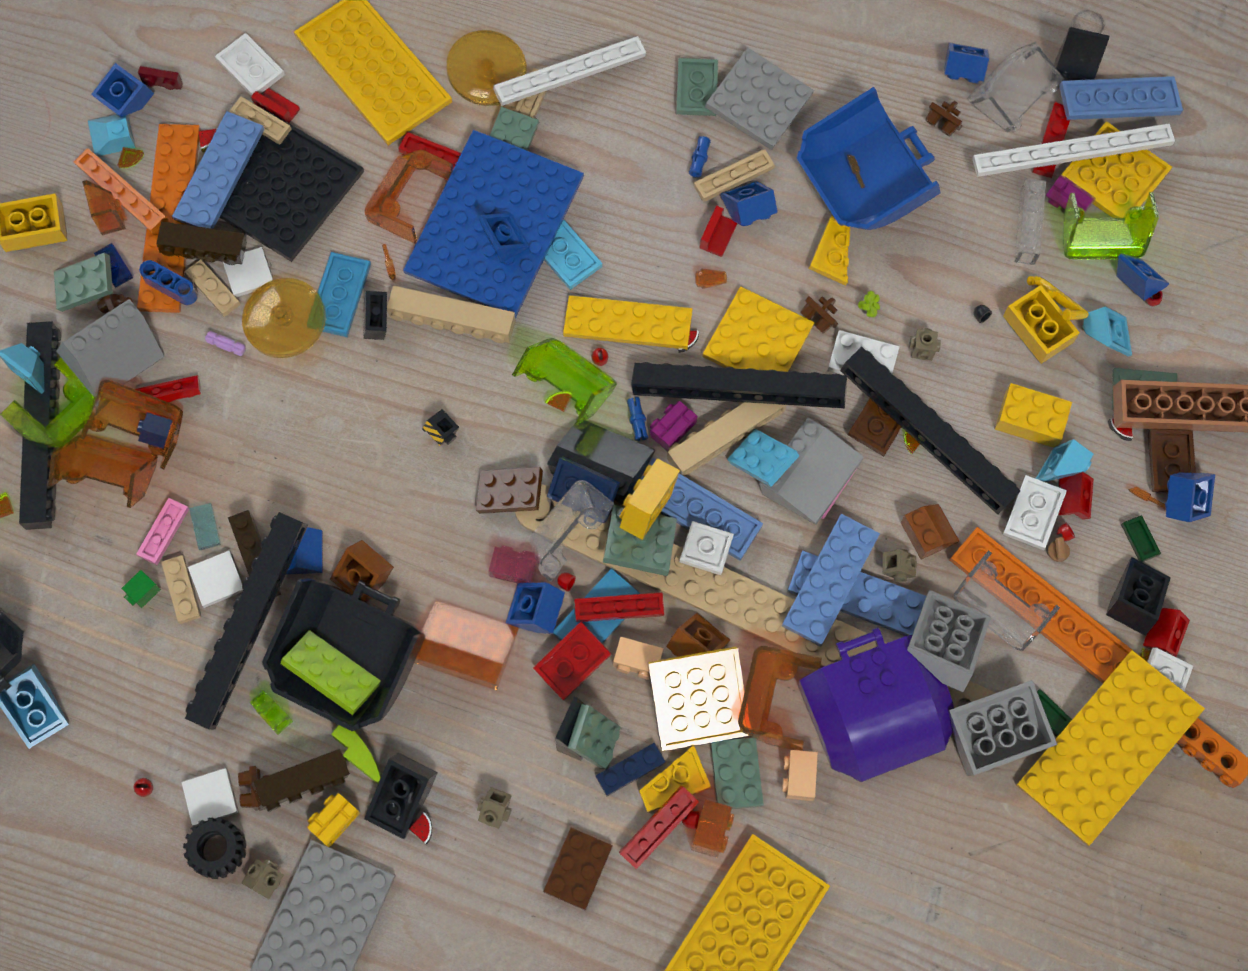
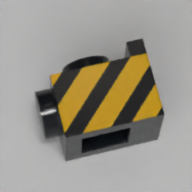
M441 409L426 421L422 430L427 432L441 446L444 443L449 445L456 439L457 436L455 434L459 426Z

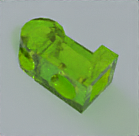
M264 690L250 701L256 712L277 735L293 722Z

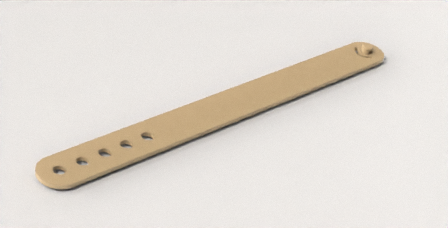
M543 484L541 486L539 510L515 512L517 520L526 529L822 667L841 660L836 643L841 641L844 643L868 634L835 619L820 647L782 627L795 601L794 599L725 567L722 574L718 575L680 563L683 548L673 544L668 576L603 563L611 515L609 514L607 522L602 523L551 499L554 505L553 514L547 520L538 522L536 521L537 519H542L549 514L550 505L547 499L550 498L547 497L550 486ZM873 641L849 650L847 653L851 657L875 648L877 645ZM971 681L967 684L964 692L947 685L954 708L958 707V702L961 699L973 702L995 694V692Z

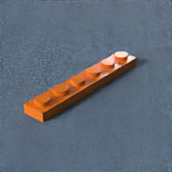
M89 148L74 161L78 168L153 234L160 229L161 221L167 222L169 220Z

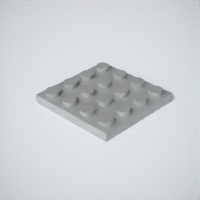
M747 48L707 101L705 108L772 150L812 96L814 90Z

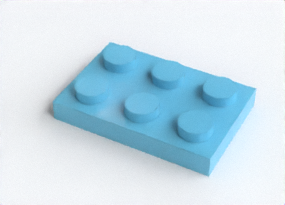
M563 220L544 261L571 290L602 268V262L567 222Z
M754 429L727 460L731 465L772 487L795 462L799 454L789 446Z

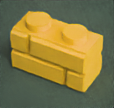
M339 793L335 796L332 794L326 799L323 804L325 808L320 813L315 812L309 818V825L306 827L329 848L360 814Z

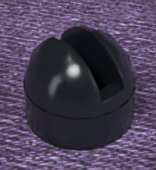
M980 305L975 307L973 314L979 323H983L991 316L992 311L987 306Z

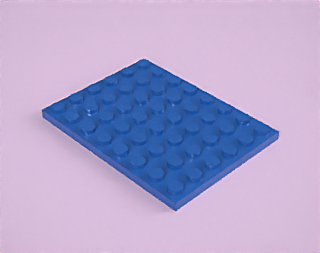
M473 130L403 269L404 273L478 304L515 312L516 319L584 178V173ZM511 213L529 248L500 262L482 229L478 218L480 215Z

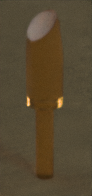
M847 155L853 174H856L861 189L865 188L855 156Z
M383 244L386 270L389 278L395 280L396 273L393 260L389 257L386 244Z
M1135 486L1128 489L1132 494L1146 502L1149 500L1165 509L1164 503L1151 497L1150 493Z

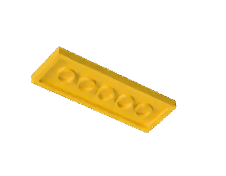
M569 295L563 335L564 337L688 350L693 308Z

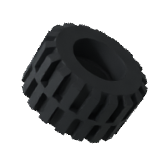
M211 817L208 818V821H199L197 827L193 825L191 828L192 833H187L185 837L188 840L187 843L183 844V848L186 850L183 853L184 858L188 860L187 864L189 867L193 868L198 874L212 879H218V877L225 878L228 873L233 874L236 872L235 868L242 865L240 861L242 858H245L246 853L244 849L247 848L243 840L245 837L240 830L223 818L214 819ZM221 835L225 837L227 841L225 854L216 861L206 860L203 853L206 842L213 836Z

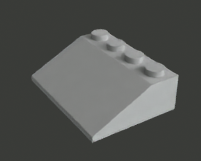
M130 299L62 342L56 351L98 402L164 357L144 316Z
M807 418L787 445L796 450L799 457L772 487L763 482L759 484L765 497L816 525L864 457L826 427Z
M929 590L907 650L941 683L964 692L973 675L991 616Z
M1033 680L948 710L958 753L967 776L982 773L1057 745Z

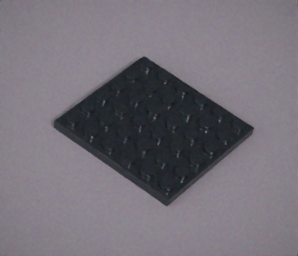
M264 109L290 125L292 130L280 145L263 134L261 135L219 218L292 262L364 173V168L267 109Z

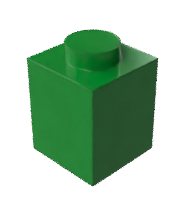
M142 570L121 588L126 593L124 598L132 606L137 604L141 608L161 590Z

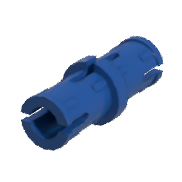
M700 136L698 138L696 149L692 153L693 160L689 170V174L692 177L699 178L702 175L704 163L708 159V148L711 143L708 137Z
M635 397V401L633 398L628 399L627 404L631 416L629 421L633 425L635 441L639 442L641 437L642 441L647 440L649 437L645 426L646 416L641 408V400L639 397Z

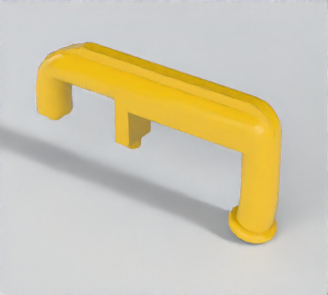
M1029 276L1027 278L1028 285H1042L1052 299L1066 308L1062 313L1064 321L1086 319L1089 316L1087 310L1044 278L1039 276Z

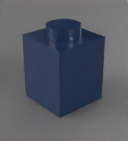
M147 413L145 420L140 419L136 432L140 433L138 441L164 449L173 420Z

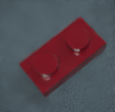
M143 66L139 67L138 75L145 85L151 87L160 86L168 90L182 89L183 82L178 72Z

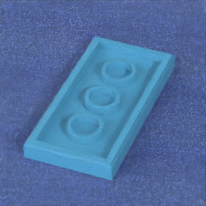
M334 252L330 253L307 322V328L348 338L371 267V261Z
M610 569L584 598L640 593L613 569ZM575 608L554 630L553 634L559 640H562L580 623L576 622ZM625 619L583 623L603 644Z

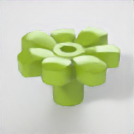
M868 291L864 296L865 301H859L858 307L867 311V317H876L877 310H880V304L877 303L880 297L874 291Z

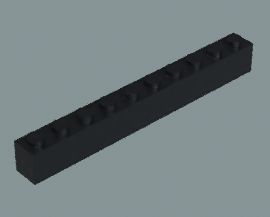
M53 321L27 323L26 347L32 346L41 354L39 358L44 363L45 391L41 394L25 382L19 524L25 530L52 528V521L55 520L53 500L56 499V491L53 487V480H56L57 477L54 460L57 459L55 440L58 438L55 420H58L59 417L56 400L59 399L57 380L60 379V371L57 367L60 355L56 351L58 350V341H61V331Z
M861 346L844 363L840 371L847 375L850 381L997 515L1020 493V490L1013 481L1008 480L998 467L988 462L981 452L976 451L969 444L966 438L955 432L949 423L944 422L934 409L923 403L921 398L917 394L912 393L902 380L897 379L885 365L879 363L870 351L865 350Z
M642 362L634 363L631 386L633 395L845 409L847 375Z
M281 512L273 517L270 523V533L264 537L261 543L262 550L259 557L256 556L251 566L253 570L250 576L246 577L243 582L242 589L244 590L233 604L234 611L231 618H228L224 624L223 630L225 631L223 636L215 643V653L212 659L208 660L204 668L206 673L203 679L196 685L195 692L197 693L193 701L191 700L186 707V720L208 730L216 729L308 524Z

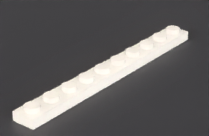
M1163 124L977 154L973 156L972 160L976 175L979 177L1170 146L1174 144L1175 139L1170 124Z

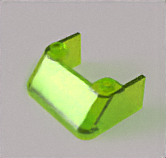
M1149 192L1144 207L1135 206L1130 208L1125 213L1124 218H1085L1084 210L1077 206L1075 193H1070L1064 212L1063 250L1065 257L1068 259H1118L1120 254L1136 258L1144 256L1159 219L1154 193Z
M548 338L528 346L512 373L514 377L526 374V377L533 382L546 380L561 392L572 393L571 399L576 402L574 407L579 415L576 420L578 423L593 417L617 385V382L612 377L555 338Z
M62 358L54 366L69 379L63 386V394L71 403L46 427L32 417L16 400L11 402L0 414L27 440L56 448L65 446L112 398V394H109L98 402Z

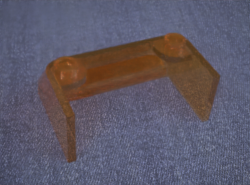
M424 150L399 155L365 207V216L370 223L414 244L417 242L414 226L397 218L401 210L399 203L396 201L415 169H425L446 180L449 179L453 171L452 163Z
M102 380L85 419L80 439H85L89 429L94 432L104 431L107 425L139 437L140 433L136 432L140 419L145 420L147 413L173 420L164 449L148 444V448L153 454L163 456L160 468L164 470L178 441L183 411L174 404L112 380Z
M77 435L51 454L48 485L54 486L62 479L68 483L77 484L79 481L89 478L123 488V494L128 498L127 507L131 508L145 496L157 466L158 456L153 452L90 435Z
M769 646L758 647L754 651L738 718L739 729L743 733L768 745L803 751L804 741L783 736L780 725L768 721L777 679L783 681L793 679L797 673L798 666L818 670L821 668L822 658Z

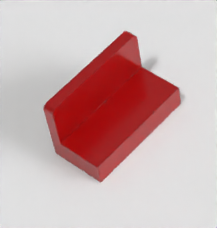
M270 88L263 94L255 91L251 96L253 104L263 110L267 109L288 123L300 111L298 105Z
M716 205L701 237L700 249L722 257L736 229L737 223L723 216L724 208Z
M1084 472L1060 478L1059 488L1067 491L1058 515L1074 514L1083 520L1091 519L1094 478Z
M1162 608L1157 623L1147 633L1143 645L1150 649L1158 648L1177 657L1190 619L1181 610Z

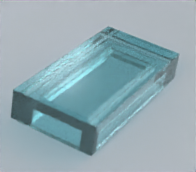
M208 503L189 508L198 549L204 550L221 545L212 504Z

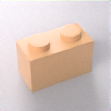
M620 637L613 667H616V670L621 673L629 674V672L638 673L640 678L650 680L648 662L661 660L664 648Z
M790 750L788 756H784L783 768L787 770V779L783 778L782 792H786V799L813 801L815 799L818 752Z

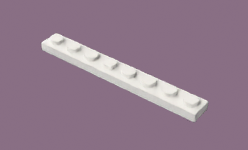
M637 36L496 84L493 90L501 106L643 58L646 55V51Z

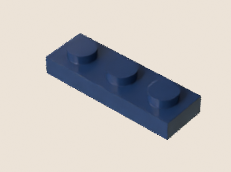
M652 743L595 777L607 797L664 765L665 760L656 744Z

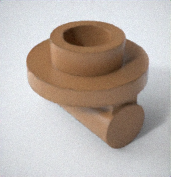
M1062 537L1055 538V541L1048 547L1049 557L1056 562L1065 561L1070 555V548Z

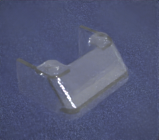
M988 550L955 591L953 597L956 602L991 616L988 628L1014 649L1024 651L1060 607L1056 605L1050 612L1048 607L1041 603H1034L1032 606L1028 605L996 579L998 576L997 568L993 563L987 561L992 554Z

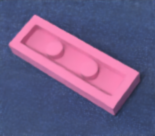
M168 498L136 555L158 565L188 513V506Z

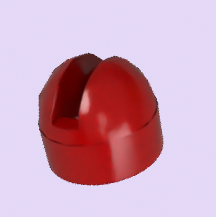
M1162 291L1152 296L1153 299L1151 297L1146 299V303L1152 307L1159 305L1163 298Z
M596 348L592 352L593 363L597 366L605 365L608 362V352L604 348ZM599 352L602 353L603 360H599Z
M1067 522L1058 527L1056 534L1061 533L1064 542L1075 538V534Z
M566 572L561 573L557 579L559 587L567 592L570 591L575 583L576 576Z
M140 778L134 783V792L140 797H147L153 791V783L147 778ZM138 785H148V788H138Z
M691 810L686 816L687 820L683 819L682 823L685 827L696 830L699 822V811Z

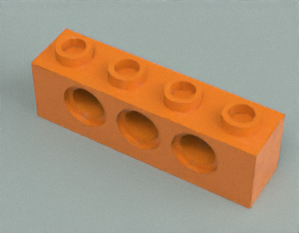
M1197 718L1188 729L1192 734V738H1187L1183 734L1177 744L1182 747L1185 754L1195 757L1200 761L1201 766L1205 770L1215 773L1224 785L1232 788L1241 785L1248 775V757ZM1203 743L1209 746L1210 753H1206L1203 750ZM1221 758L1227 760L1228 768L1221 764Z

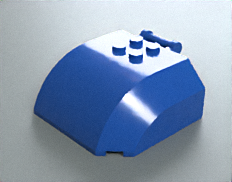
M872 87L803 132V141L800 151H798L797 160L839 225L864 230L881 228L904 217L941 193L938 182L932 183L922 168L925 165L931 164L935 157L927 151L917 136V130L914 126L908 127L901 133L898 132L884 110L875 87ZM910 138L922 158L916 159L904 141L905 139Z

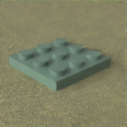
M613 505L603 563L668 576L677 518L659 515L644 539L641 540L619 528L622 521L619 516L624 507Z

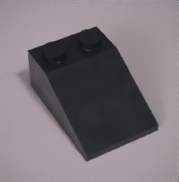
M1069 27L1055 59L1051 80L1058 81L1059 83L1072 80H1094L1110 36Z
M1131 557L1110 600L1106 615L1146 636L1159 619L1171 577Z
M574 696L555 737L557 751L582 761V756L568 748L581 705L585 704Z
M400 753L395 754L388 759L364 819L405 839L430 793L438 772Z

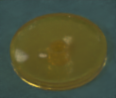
M479 30L462 36L453 44L447 57L446 71L451 86L462 98L477 105L495 106L499 105L500 102L493 90L494 85L525 75L527 65L522 50L511 38L496 31Z
M294 278L272 280L259 287L248 299L242 315V327L248 341L257 351L273 358H289L308 350L319 339L326 321L325 306L319 294L306 282Z

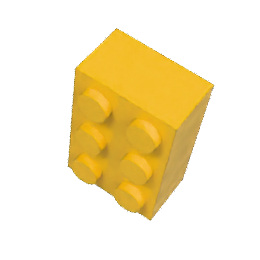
M56 193L0 203V245L5 252L67 241L63 204Z
M1042 285L1010 304L1003 315L1041 364L1073 344L1080 334L1070 320H1063V311Z
M1010 383L1003 398L995 430L1054 448L1062 441L1072 402Z
M658 458L653 465L649 464L643 474L645 477L643 480L638 479L633 489L635 492L633 495L629 493L623 503L625 507L619 516L622 519L619 528L643 540L672 496L680 470Z

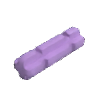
M209 331L205 337L207 343L216 344V347L229 352L233 351L238 356H242L246 350L244 344L235 343L234 340L222 335L218 336L217 333Z

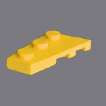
M833 215L828 220L808 269L846 286L848 283L847 267L849 266L850 227L839 225Z
M694 745L639 790L647 813L659 809L681 785L692 795L711 788Z

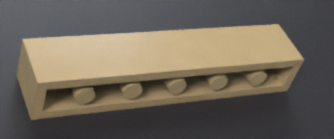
M393 286L387 305L388 315L394 320H407L415 325H430L437 330L448 329L456 334H471L478 339L489 338L496 343H510L516 321L515 312Z
M740 402L734 410L728 409L725 411L720 419L715 422L714 420L709 421L704 425V429L698 433L695 431L689 434L681 444L675 443L672 445L667 453V460L673 467L680 470L679 474L686 477L749 436L754 429H760L783 414L787 405Z

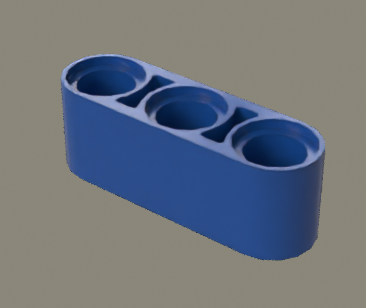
M147 260L140 265V274L149 286L184 305H191L196 302L198 294L193 284L186 278L151 260ZM172 281L170 284L165 285L166 282ZM190 290L189 293L182 294L184 291Z

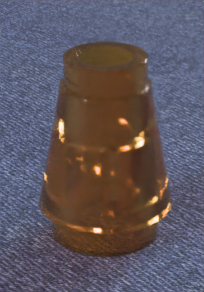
M702 268L700 271H696V286L706 289L726 284V271Z

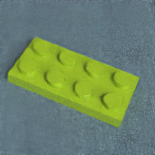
M310 630L281 660L283 666L352 715L376 690L381 682Z

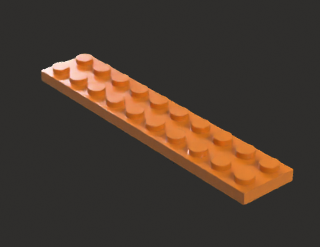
M159 124L150 203L169 219L167 221L169 223L186 225L174 220L172 215L197 168L200 141L198 131H201L199 125ZM146 228L142 263L151 260L184 277L186 258L178 255L165 256L160 253L156 244L159 230L153 234ZM141 275L137 309L140 312H181L180 302L146 284ZM172 281L166 282L165 285L170 284Z
M978 527L949 560L1102 683L1107 680L1132 650Z

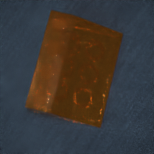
M436 601L421 630L426 635V638L414 663L497 690L519 628Z

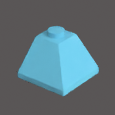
M115 114L88 121L94 154L98 157L135 148L129 115L120 117Z
M1107 307L1089 312V316L1084 319L1083 323L1085 333L1111 349L1128 357L1132 356L1127 318Z
M20 343L0 350V358L12 372L41 394L45 391L44 363L39 358L41 354L34 347L30 346L28 348Z
M1072 439L1052 449L1035 479L1047 482L1086 472L1091 466L1092 462L1090 460L1094 454Z

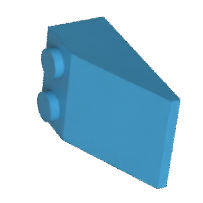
M35 664L7 679L12 686L7 691L4 689L0 693V707L28 749L69 725L47 682Z

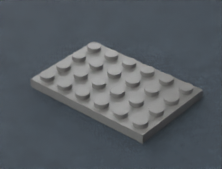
M311 840L250 971H354L395 879V875Z

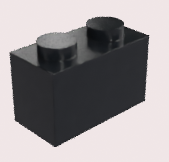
M366 291L364 297L363 339L384 340L387 332V292Z

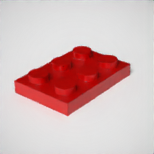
M580 622L533 669L565 701L612 653L583 622Z

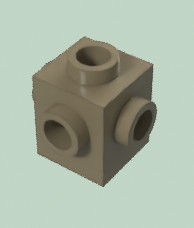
M929 328L917 329L915 335L910 338L911 358L932 361L935 353L940 351L941 340L938 339V332L932 331Z
M896 549L883 553L882 574L894 578V581L905 582L907 578L916 577L917 561L915 555L908 553L906 549Z
M490 787L485 798H481L478 804L477 811L480 812L478 821L499 829L502 822H507L512 809L508 807L512 795Z
M256 859L249 867L242 884L270 899L275 889L280 885L284 874L277 871L279 866L268 859L265 863Z

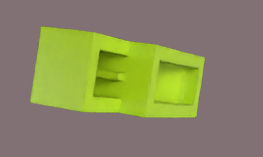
M338 725L331 735L347 748L343 754L344 758L379 784L381 779L380 770L363 740L355 731H350Z

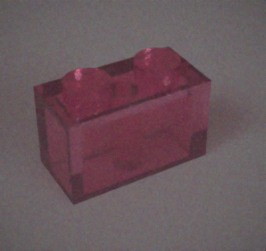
M495 546L488 571L490 577L517 584L533 583L538 566V556H535L530 551L524 550L522 553L513 551L514 549L509 546H501V548Z

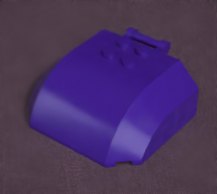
M875 628L866 635L844 643L843 641L836 643V648L841 658L840 661L822 667L799 680V690L831 769L863 782L945 751L953 732L948 710L954 708L953 701L947 685L941 683L907 650L912 635L904 636L885 644L880 629ZM873 641L876 642L877 647L851 657L848 656L847 651Z

